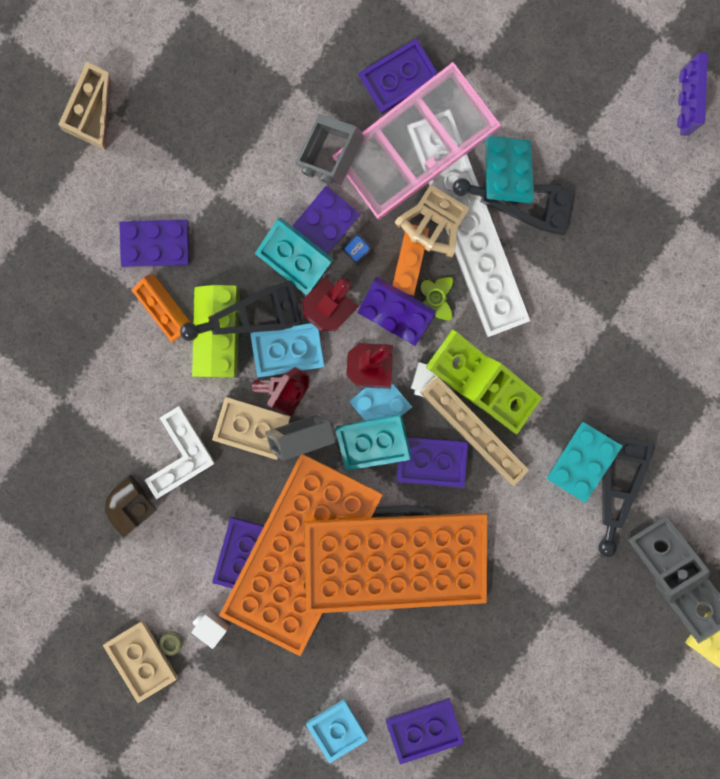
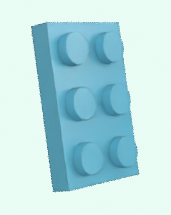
M312 323L297 325L280 331L250 333L257 378L285 374L294 367L302 371L324 367L319 330Z

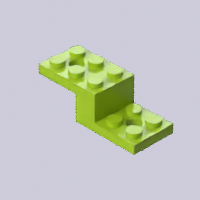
M451 330L425 367L469 402L485 410L515 434H518L542 400L538 393L502 363L485 356L454 330ZM459 356L458 365L453 367V360ZM516 399L517 403L515 407L511 409V403L513 400Z

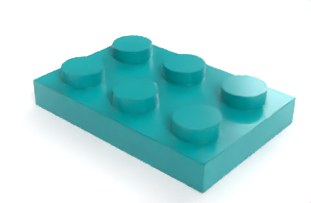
M488 137L485 140L487 199L532 203L534 187L531 140Z
M281 217L276 220L255 252L259 258L288 281H292V284L306 295L314 289L334 261V259Z
M402 414L335 427L346 471L401 462L412 458Z
M582 421L546 479L586 503L619 453L622 445Z

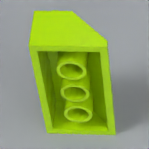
M226 285L195 287L194 324L198 325L209 322V316L239 302L240 288ZM236 311L218 320L220 328L239 327ZM212 331L199 334L193 340L192 377L237 378L239 333L213 335Z

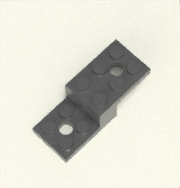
M667 516L663 517L628 539L629 544L655 577L657 589L697 643L700 644L720 631V593L709 580L710 571L669 518ZM658 542H664L667 544L668 550L661 553L656 551L654 546ZM699 606H706L710 609L711 614L708 617H701L697 613V608Z

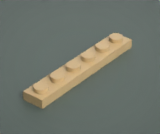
M434 376L420 391L431 405L510 485L515 486L529 471L438 376Z

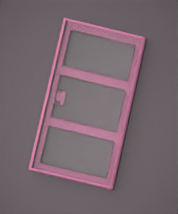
M452 62L362 132L365 137L346 176L377 219L380 220L498 131L501 125ZM343 148L332 155L334 161L337 162Z

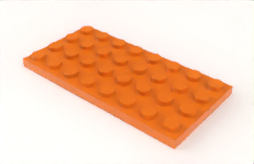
M306 454L300 455L219 616L301 656L322 613H306L305 521L371 518L383 493Z
M467 513L305 521L306 613L316 614L487 603V514Z

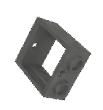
M318 114L295 163L302 169L301 172L310 178H313L315 175L320 177V180L326 184L332 185V183L342 185L365 136L354 125ZM328 133L347 139L332 172L313 166Z
M317 415L265 431L271 453L283 461L334 444V436L336 435L333 423Z

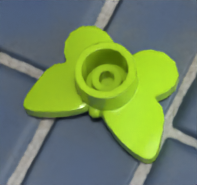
M451 277L441 278L435 284L429 280L423 281L421 284V292L425 296L423 303L436 310L435 316L437 318L450 321L452 313L446 302V295L452 287L453 279Z

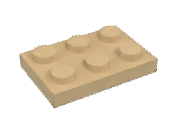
M225 397L212 440L277 460L278 457L270 451L265 431L289 424L291 416Z
M144 620L103 645L137 703L178 678Z

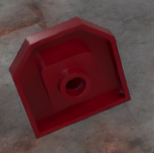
M324 277L303 299V316L320 331H337L358 308L345 295L351 288L350 281L341 278L334 285Z
M357 344L348 352L346 376L357 387L391 389L393 345Z
M294 367L285 373L282 378L271 377V380H254V383H252L253 392L271 394L272 396L267 405L292 416L309 388L310 375Z

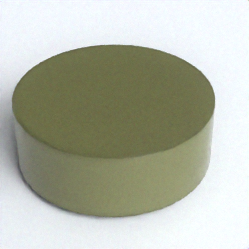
M173 631L165 633L159 641L160 650L169 656L177 654L183 645L182 637Z

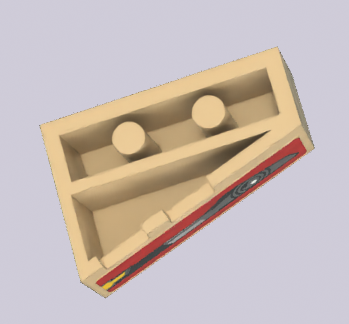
M86 62L58 124L63 131L103 150L106 147L111 77L107 71Z

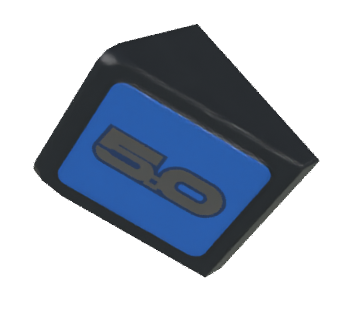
M357 232L342 250L358 265L373 251V247Z

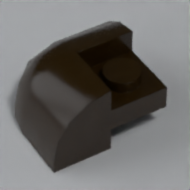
M129 475L109 493L105 502V513L111 524L123 538L128 536L158 510L144 494V489L132 475Z

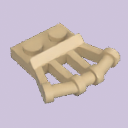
M430 185L418 205L399 216L395 224L403 228L412 242L416 243L417 241L425 246L424 249L427 251L432 250L446 253V256L453 257L456 247L457 228L468 212L469 207ZM421 213L425 217L418 228L415 229L409 220ZM431 219L439 225L431 238H428L421 233ZM443 228L449 230L448 244L435 242Z

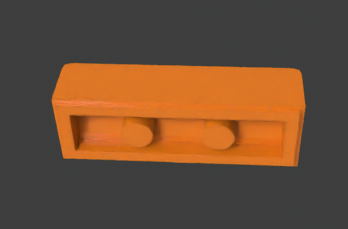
M154 274L143 277L132 289V292L168 339L174 343L181 337L180 328L182 325L190 321Z

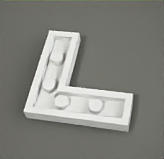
M181 406L160 417L183 457L145 479L156 499L215 464V461Z

